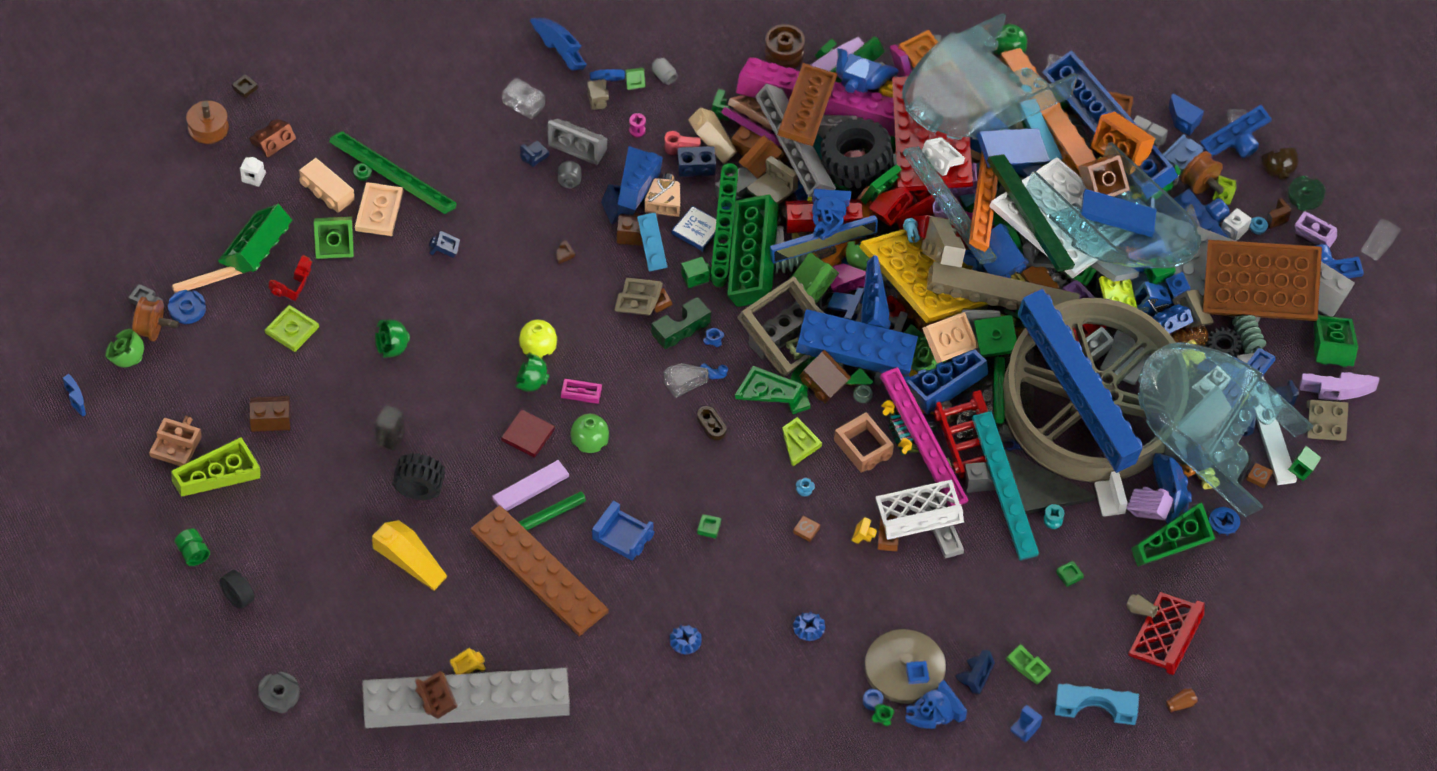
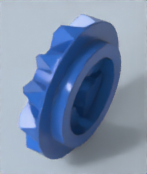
M1219 507L1211 512L1209 523L1212 526V531L1216 530L1219 535L1223 533L1228 536L1230 533H1235L1239 528L1240 517L1231 508ZM1227 517V523L1224 526H1222L1221 523L1223 519Z
M811 611L809 613L802 612L801 615L795 618L793 623L794 632L803 640H816L825 631L824 619L819 614H813ZM813 621V628H806V623L809 624Z
M680 625L678 628H674L670 634L671 647L681 654L695 652L699 649L702 642L701 633L698 632L697 627L693 628L690 625ZM683 634H685L686 637H690L688 644L684 639H682Z

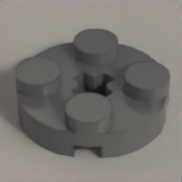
M278 672L279 674L275 675L269 674L259 684V700L265 708L277 711L278 713H285L299 699L298 683L292 675L285 672ZM283 689V694H275V690Z

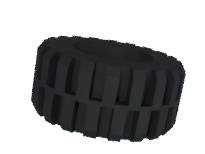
M850 118L845 122L840 121L837 123V126H832L829 132H826L821 141L823 166L831 180L841 186L862 188L861 186L866 185L868 187L892 167L893 151L888 131L884 127L882 128L881 124L878 122L874 123L871 119L857 118L853 120ZM853 149L870 150V152L860 157L844 156L845 153Z

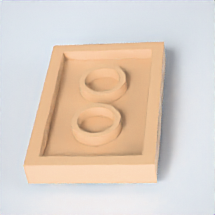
M366 182L355 224V231L392 236L403 195V188Z
M965 312L922 328L937 364L978 348L977 340Z

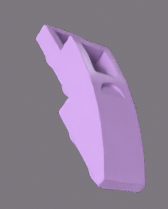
M1341 372L1340 378L1303 373L1299 390L1318 393V399L1323 400L1352 399L1376 391L1379 377L1350 372Z

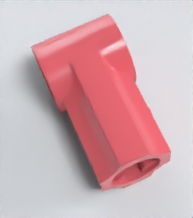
M670 131L665 134L664 150L669 155H676L678 148L700 147L701 138L681 136L676 131Z

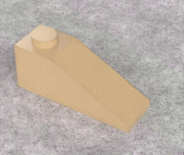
M700 107L688 119L695 132L708 147L714 146L715 155L722 163L725 164L737 152L714 112Z

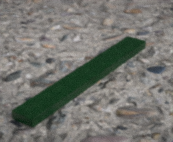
M1005 154L989 156L987 159L988 164L1056 271L1073 269L1075 266L1073 260Z

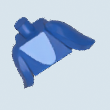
M837 49L836 73L842 80L841 84L845 86V90L849 93H854L855 90L866 93L868 90L877 89L899 73V69L893 66H882V64L853 54L848 56L845 49Z

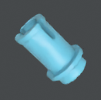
M908 218L904 221L903 228L907 232L908 241L913 243L912 237H914V241L917 242L920 240L917 230L918 223L913 218Z

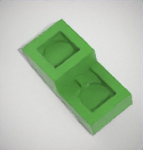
M1021 644L1006 658L1016 670L1036 684L1052 671L1038 656L1034 658Z

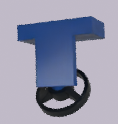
M857 288L855 295L831 291L825 292L823 296L829 295V299L826 301V305L822 307L821 297L818 301V306L825 314L839 316L844 311L846 312L845 319L856 321L858 314L855 313L859 303L862 304L864 288ZM828 308L831 310H838L840 312L837 314H830L826 312L825 309Z

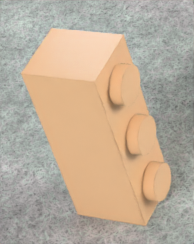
M317 158L299 170L301 184L305 188L308 187L317 198H321L330 209L333 208L337 213L355 201L354 189Z

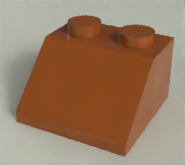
M1110 154L1078 166L1083 184L1088 190L1112 197L1130 191L1120 155Z

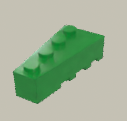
M1202 502L1194 505L1133 546L1131 550L1137 566L1214 540L1215 536Z

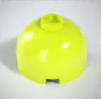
M538 319L526 323L521 329L519 336V345L523 353L527 355L530 352L543 358V355L552 354L557 345V336L552 325Z

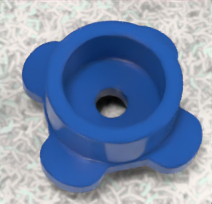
M717 328L706 330V338L703 339V342L706 345L711 344L715 347H720L724 333Z

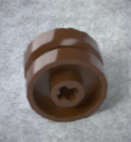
M787 24L771 28L766 34V62L793 69L800 66L804 56L805 37L803 32L797 27Z

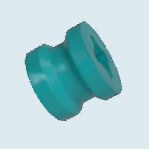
M1051 504L1046 508L1043 521L1048 528L1057 529L1062 525L1064 517L1063 508L1056 504Z

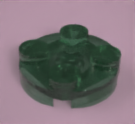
M1300 176L1291 182L1288 189V197L1297 206L1298 210H1311L1323 204L1326 190L1318 179L1312 180L1308 179L1309 176ZM1303 192H1310V195H1306Z

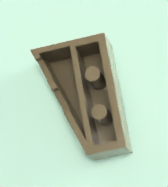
M930 216L926 238L922 242V253L939 264L962 267L966 249L961 238L955 235L957 233L956 228L951 227L952 220Z

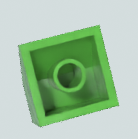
M352 217L314 218L316 259L354 257Z

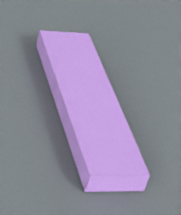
M557 460L493 495L492 499L497 506L501 505L508 511L569 477V473L560 461Z

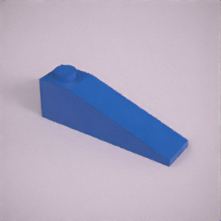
M874 255L867 261L860 322L889 329L891 321L889 320L886 293L878 256Z

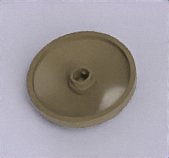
M906 629L890 631L877 638L868 649L865 660V673L872 688L880 691L884 698L904 704L916 703L927 692L938 689L939 683L944 680L946 670L945 658L940 647L925 634ZM926 661L929 682L908 684L906 663Z

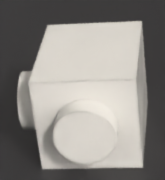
M1237 208L1223 221L1221 229L1230 239L1237 241L1249 230L1252 218Z

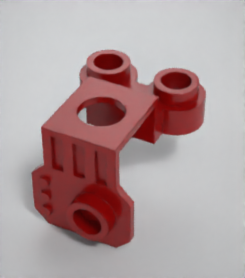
M305 255L301 257L293 279L301 282L297 292L287 288L278 281L270 280L269 289L271 293L278 297L285 296L296 301L306 284L313 261Z

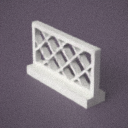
M952 480L876 496L887 540L964 522L963 509L961 504H959ZM942 488H950L947 495L939 492ZM925 492L931 494L928 499L923 498L920 495ZM908 496L912 498L909 503L901 501L903 497ZM935 496L943 499L940 504L932 501ZM916 500L924 503L921 508L913 506ZM891 501L893 504L890 507L882 505V502ZM947 501L955 504L954 506L944 507ZM897 504L905 507L901 513L894 510ZM928 505L936 508L932 511H925ZM909 509L916 512L914 515H906ZM890 514L898 517L896 519L887 520V517Z

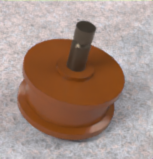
M201 101L189 109L186 118L188 132L192 139L199 143L212 144L226 136L229 129L227 112L221 104L214 101Z
M1208 151L1194 157L1185 167L1180 177V181L1185 185L1188 184L1194 194H1200L1210 186L1219 194L1225 190L1216 181L1223 165L1219 161H1214L1211 153Z
M141 297L135 309L132 330L140 337H148L150 341L154 342L159 335L161 326L177 329L179 321L163 318L164 304L162 300L153 302L148 301L146 297Z

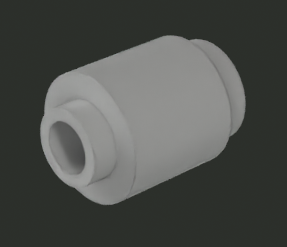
M658 58L652 63V72L663 83L669 85L676 80L678 76L676 70L665 58Z

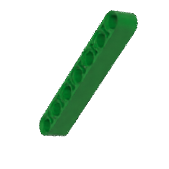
M731 163L725 164L721 170L711 267V282L716 287L726 285L729 273L738 183V168ZM731 173L733 176L729 177L726 174ZM725 190H731L732 192H731V193H725L724 191H725ZM726 206H727V207H729L730 209L724 210L723 207H726ZM726 223L728 226L723 227L721 224ZM725 240L727 242L722 244L719 241ZM724 257L725 260H718L717 258ZM716 274H722V275H724V276H723V277H716L715 275H716Z

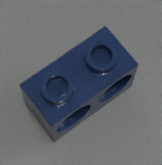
M714 146L678 148L679 176L715 175L716 159Z

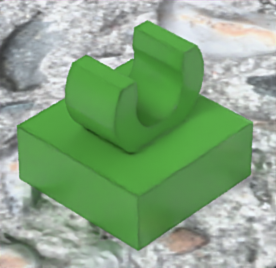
M643 68L625 70L627 89L645 87Z

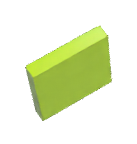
M288 305L265 329V334L296 352L319 328V323Z

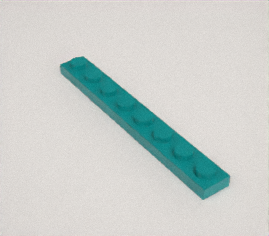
M992 411L973 415L972 420L1019 561L1039 555V551Z

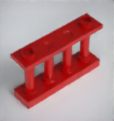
M981 390L973 392L970 402L943 409L941 403L937 402L935 410H933L935 420L940 422L953 458L952 467L954 473H958L960 479L964 478L966 464L986 462V459L983 455L961 461L959 451L981 444L979 438L955 444L952 434L975 428L973 420L949 427L946 417L971 409L973 411L976 410L977 414L988 412Z

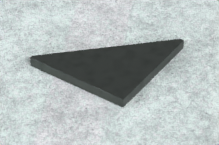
M1004 449L1026 514L1045 511L1051 504L1065 507L1095 501L1094 494Z

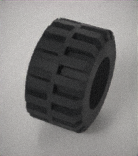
M418 453L403 455L398 459L392 484L396 491H399L400 494L408 498L422 501L432 500L440 495L445 468L439 461L428 455Z

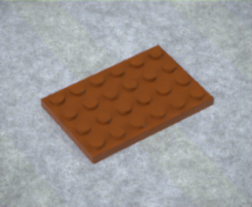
M1208 240L1203 312L1216 315H1253L1262 318L1317 321L1322 247Z

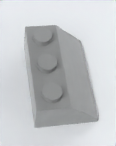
M553 119L548 122V146L598 165L607 151L606 137L575 126L568 121Z
M1321 262L1318 312L1325 316L1333 317L1355 282Z

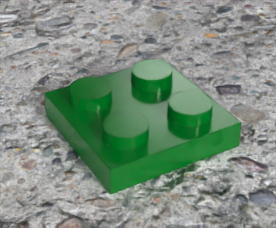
M896 164L871 183L860 199L865 205L870 201L873 202L883 191L887 192L892 189L893 184L899 178L897 174L902 170L899 165Z

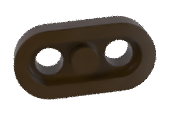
M710 406L701 407L697 412V421L710 439H723L726 435L725 423L714 408Z

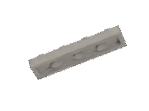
M925 492L922 493L920 496L928 499L931 494ZM935 496L932 501L940 504L942 498ZM928 505L925 511H932L936 508ZM954 525L932 529L944 558L964 553V548Z

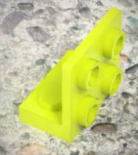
M1106 276L1099 278L1103 299L1119 301L1137 308L1130 279L1113 282Z

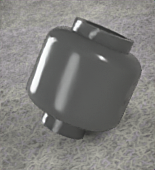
M566 161L558 167L557 179L561 186L574 188L580 184L582 170L579 164L574 161Z

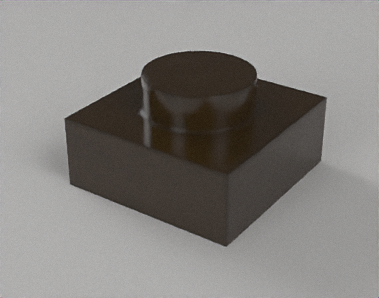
M245 74L232 84V89L243 98H247L258 89V84Z

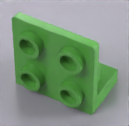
M809 253L792 277H795L800 284H803L806 293L812 296L815 303H817L839 273L831 265L826 264L814 254Z

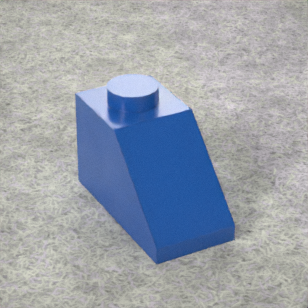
M1175 94L1171 95L1169 110L1174 127L1190 136L1201 123L1204 111Z

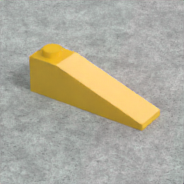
M399 520L384 523L372 536L374 550L432 590H435L447 578L445 572L414 530Z

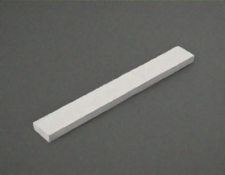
M1254 353L1237 355L1238 365L1244 366ZM1262 376L1248 394L1252 409L1255 410L1257 416L1256 422L1277 485L1296 483V476L1288 470L1292 463L1264 377Z

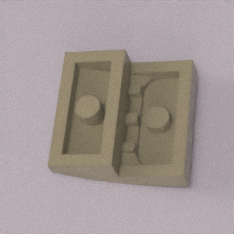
M626 278L623 293L618 295L615 311L651 315L658 301L663 283L654 280Z

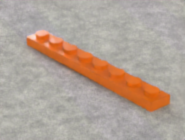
M982 152L969 244L976 249L986 252L989 248L994 210L989 205L991 201L996 199L998 178L992 168H988Z

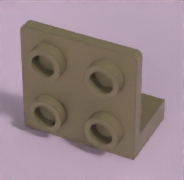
M1307 400L1306 408H1309L1307 438L1345 441L1348 403Z

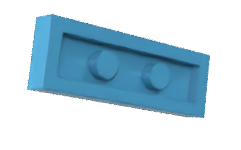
M656 212L637 216L648 270L654 271L668 268Z

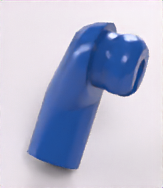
M703 363L699 371L712 380L723 379L727 376L728 368L725 365H720L718 369H712Z

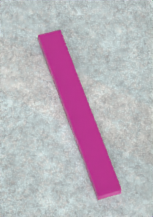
M896 367L882 373L880 378L935 482L952 480L959 504L967 503L969 500L899 368ZM942 488L940 491L947 495L950 488ZM949 501L946 502L949 507L955 505Z

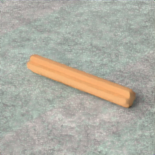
M232 266L225 267L173 284L172 288L174 293L182 290L189 291L242 273L235 270Z

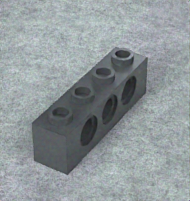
M796 301L791 307L783 309L779 315L767 320L762 326L779 349L785 346L786 342L800 335L805 311ZM749 334V346L764 360L767 358Z

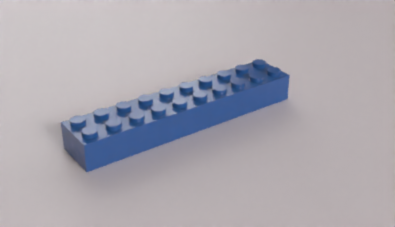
M1072 50L1042 71L1049 85L1093 136L1095 135L1100 116L1112 112L1118 113L1137 126ZM1154 144L1150 155L1133 174L1125 171L1148 199L1178 177L1172 164Z
M1041 289L1024 297L1018 312L1019 318L1114 471L1118 473L1136 464L1142 450L1141 440L1133 434L1131 424L1123 418L1121 408L1113 402L1111 392L1103 386L1101 376L1093 370L1091 360L1083 354L1081 344L1073 338L1071 328L1063 322L1062 315L1053 306L1050 295Z

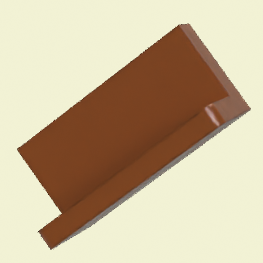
M763 135L742 157L739 163L759 179L766 172V159L770 156L778 159L783 154V151L770 138Z

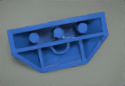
M1155 453L1153 468L1158 488L1168 491L1169 495L1173 498V503L1166 518L1168 524L1187 511L1189 502L1192 501V495L1187 490V475L1183 474L1182 467L1170 456Z

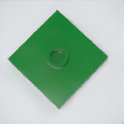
M1012 315L974 321L979 352L982 357L1012 353L1017 341Z

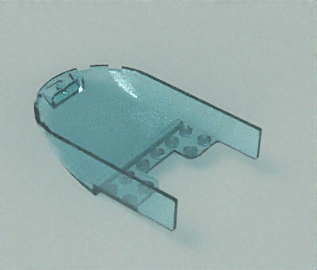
M1002 13L958 34L951 32L935 44L909 74L903 85L902 98L905 102L904 107L909 115L924 128L934 133L936 131L947 134L946 137L962 139V137H972V139H978L977 134L979 132L1003 130L1071 97L1078 75L1073 73L1049 84L1030 68H1022L1015 72L1008 68L991 53L998 48L996 39L1001 36L1006 17Z
M1113 142L1108 143L1103 157L1110 154L1121 156L1130 191L1113 197L1157 209L1153 237L1086 219L1081 214L1079 208L1073 207L1038 172L1033 171L1031 173L1026 189L1039 209L1073 240L1071 243L1072 247L1088 256L1127 267L1173 268L1188 263L1198 253L1201 245V235L1198 234V226L1194 219Z
M1172 343L1163 346L1149 356L1139 376L1140 393H1138L1140 407L1144 409L1147 417V424L1167 447L1243 516L1246 517L1262 510L1263 505L1237 481L1249 460L1248 453L1238 443L1254 417L1264 425H1269L1276 419L1294 437L1311 430L1313 425L1261 378L1263 373L1246 362L1225 352L1196 344Z

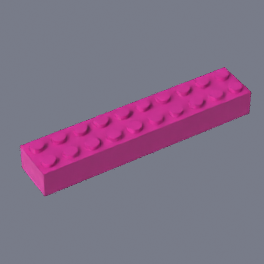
M749 57L739 74L736 93L756 98L755 96L764 85L769 84L781 88L789 101L799 71ZM835 82L824 115L857 116V118H864V120L871 119L874 123L878 122L881 124L882 128L884 127L888 131L890 137L891 135L895 137L893 97H887L870 91L862 93L855 90L854 93H849L845 90V86Z

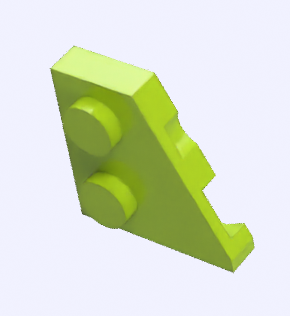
M798 417L782 427L792 466H795L822 447V442Z

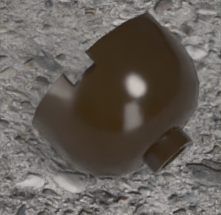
M1295 148L1279 149L1280 152L1274 153V151H1269L1263 154L1261 159L1266 173L1272 177H1278L1279 180L1289 178V174H1292L1297 169L1299 162L1298 153Z

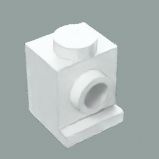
M246 157L240 167L242 182L260 186L266 174L263 162L255 157ZM249 174H254L255 178L250 177Z

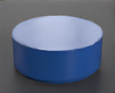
M869 689L863 695V705L869 710H875L877 704H883V695L876 689Z

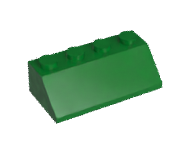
M279 204L256 211L219 258V263L228 267L232 266L241 273L256 271L260 267L262 259L270 254L269 250L279 242V237L289 229L288 225L292 221L291 217Z

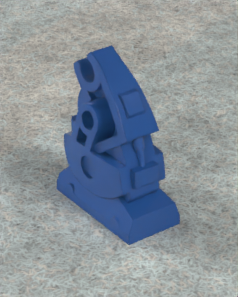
M813 190L812 202L814 204L812 215L813 222L816 225L813 233L816 235L818 231H823L824 234L820 236L821 240L831 237L842 227L846 207L850 203L851 191Z
M945 680L939 683L938 689L927 692L916 701L915 706H907L906 713H913L914 715H906V722L921 728L935 729L937 724H947L953 718L957 722L966 720L967 709Z

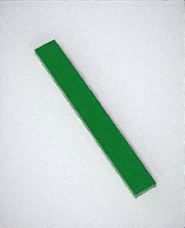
M339 132L331 136L330 143L440 212L446 214L456 208L457 203L346 133Z

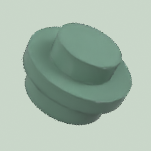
M859 385L853 393L854 399L859 403L869 402L873 395L872 390L867 385Z

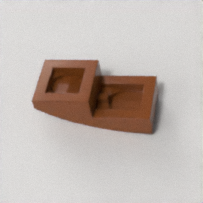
M890 514L887 517V520L896 519L898 517ZM880 515L877 550L897 551L898 537L887 540Z

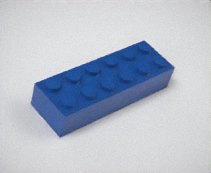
M806 309L796 352L817 357L825 350L838 363L880 373L898 367L902 376L905 377L909 375L918 336Z

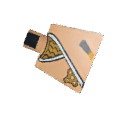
M666 173L663 175V179L656 178L653 180L645 198L644 212H656V214L679 217L680 183L673 181L674 176L672 174Z

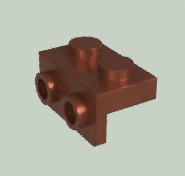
M278 119L271 121L266 128L255 132V135L249 139L252 145L262 148L264 155L270 157L294 141L296 137L290 124Z
M439 671L424 681L419 678L415 680L417 685L416 692L423 699V709L427 715H432L439 719L458 707L443 672Z

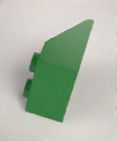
M1318 315L1317 321H1314V354L1316 362L1324 365L1337 364L1342 367H1354L1358 343L1353 320Z

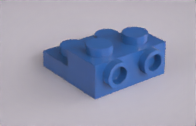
M1180 304L1165 309L1155 316H1151L1168 333L1174 332L1193 322L1190 308Z

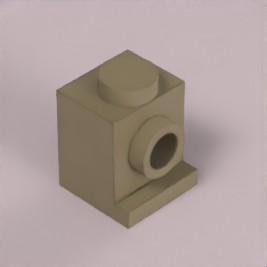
M606 80L587 82V94L591 110L606 108V100H609Z

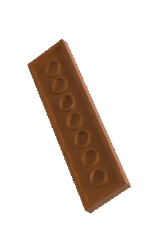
M501 505L471 527V533L578 636L582 635L608 613V608Z

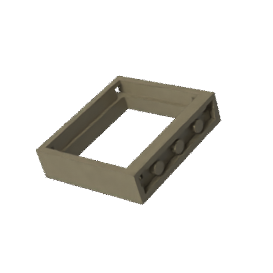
M792 277L741 311L737 317L782 377L787 376L814 356L804 355L790 364L754 317L753 313L787 290H789L804 311L808 309L824 313L822 310H819L813 297L806 293L803 284H800L795 277Z

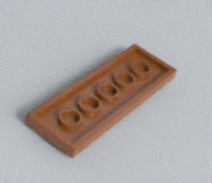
M805 63L802 64L782 119L778 136L813 146L837 78V73Z

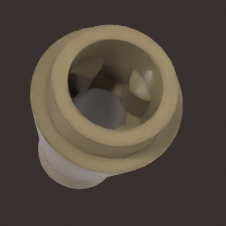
M1132 594L1127 602V609L1131 613L1155 617L1158 611L1157 606L1139 594Z

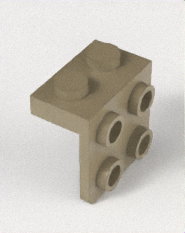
M770 156L766 159V173L749 185L747 192L754 197L770 194L778 205L798 190V176L794 169L789 168L780 160Z

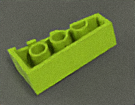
M242 437L172 470V482L180 496L183 497L259 479L260 467Z

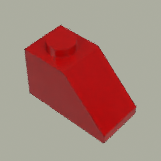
M906 187L897 188L879 194L870 205L869 210L877 219L892 226L914 197Z

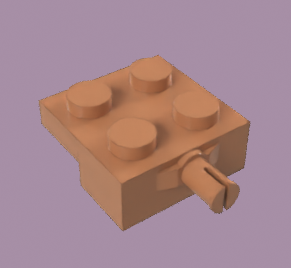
M185 416L182 423L164 417L157 431V438L149 452L150 457L178 466L189 463L202 438L201 430L190 426L193 420L190 416L189 418Z

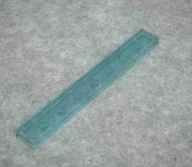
M919 146L905 148L902 153L979 263L995 262L997 256L990 246L984 252L969 244L972 221Z

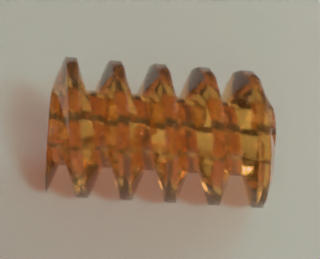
M1204 325L1200 326V328L1196 326L1193 329L1186 328L1185 331L1180 329L1178 332L1169 333L1181 350H1183V345L1190 340H1194L1197 345H1200L1202 350L1205 349V344L1208 342V332Z

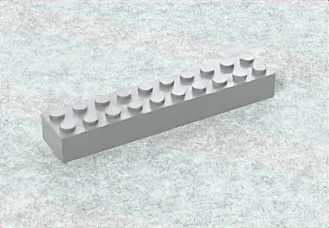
M567 668L445 675L458 707L439 719L432 715H427L423 709V699L416 692L417 685L415 680L419 678L424 681L431 676L363 680L365 728L569 715Z

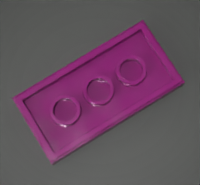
M723 108V115L761 137L763 135L767 136L778 147L783 148L775 132L766 130L762 127L763 125L749 120L744 114L738 113L731 108Z

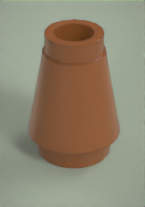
M1184 688L1166 701V705L1169 711L1173 712L1193 707L1198 700L1192 688Z

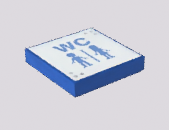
M692 206L673 228L672 235L703 251L715 237L716 218Z

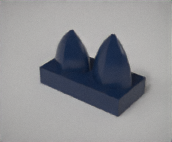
M982 649L980 655L967 660L968 665L973 668L972 671L956 675L959 682L970 686L972 693L975 694L981 693L995 664L990 650Z

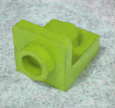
M1218 176L1216 181L1225 190L1221 194L1215 191L1213 200L1220 198L1227 205H1230L1236 191V181Z

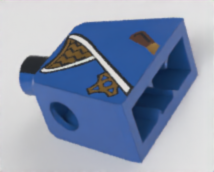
M1144 282L1134 293L1137 308L1149 316H1155L1166 308L1174 306L1173 298L1169 296L1167 289L1161 285Z

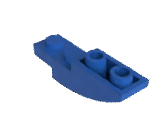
M531 18L530 22L543 39L544 44L548 48L556 47L557 52L563 57L566 65L571 70H583L587 64L578 53L582 46L570 32L549 19Z

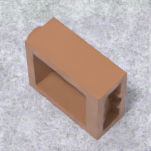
M867 412L835 430L834 441L861 473L873 469L876 464L888 460L893 454L894 444ZM868 430L882 447L863 457L851 443L850 439Z

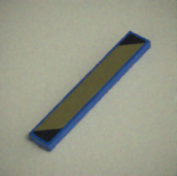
M873 215L843 224L837 233L825 240L820 239L821 234H824V232L819 231L816 235L813 233L770 246V260L774 264L877 233V218Z

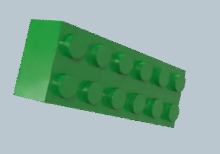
M770 194L735 201L727 296L737 307L753 304L772 291L774 264L770 260V246L776 245L779 206Z

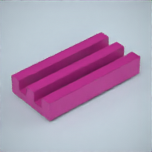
M564 378L561 398L599 404L602 384Z

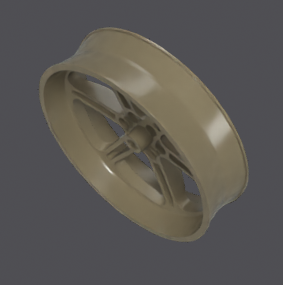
M1103 298L1074 299L1055 305L1054 307L1060 311L1065 325L1071 328L1074 339L1073 328L1076 329L1083 354L1091 360L1093 370L1101 376L1103 386L1116 399L1113 402L1121 408L1122 413L1160 419L1164 422V427L1160 433L1142 447L1137 463L1119 472L1121 479L1135 475L1153 464L1155 453L1163 454L1165 452L1167 440L1178 426L1184 414L1189 394V380L1182 353L1174 339L1160 323L1131 305ZM1096 324L1120 330L1132 337L1136 344L1110 367L1100 371L1095 367L1082 325ZM1025 328L1014 345L1003 381L1005 418L1014 438L1031 458L1058 475L1073 480L1093 483L1109 480L1114 469L1107 458L1079 455L1053 442L1055 438L1081 419V416L1053 371L1033 366L1025 360V355L1035 345L1034 340ZM1143 347L1144 350L1137 357H1135L1118 375L1114 373L1139 348ZM1154 354L1165 370L1169 397L1167 401L1161 402L1119 390L1117 385L1146 355ZM1103 380L1110 381V384L1105 383ZM1028 382L1036 387L1068 398L1070 403L1044 427L1037 429L1024 412L1020 397V384ZM1068 413H1071L1073 415L1061 426H1059L1055 431H1053L1048 436H1045V434L1050 429H1052L1057 423H1059Z

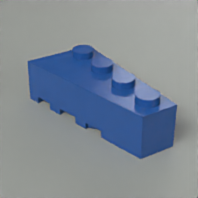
M630 146L628 147L618 205L636 210L648 193L653 180L658 179L660 176L663 157L652 152L649 153Z
M974 349L952 358L950 362L937 364L936 369L927 371L923 369L914 376L910 377L908 375L903 378L918 406L928 415L935 410L937 402L943 403L944 401L951 400L987 376V360Z

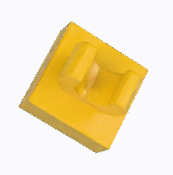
M864 517L856 525L851 541L859 544L863 539L870 542L872 537H875L877 530L869 527L870 519Z

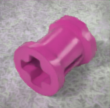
M633 114L629 118L631 125L629 133L639 138L645 134L644 125L646 118L642 114Z

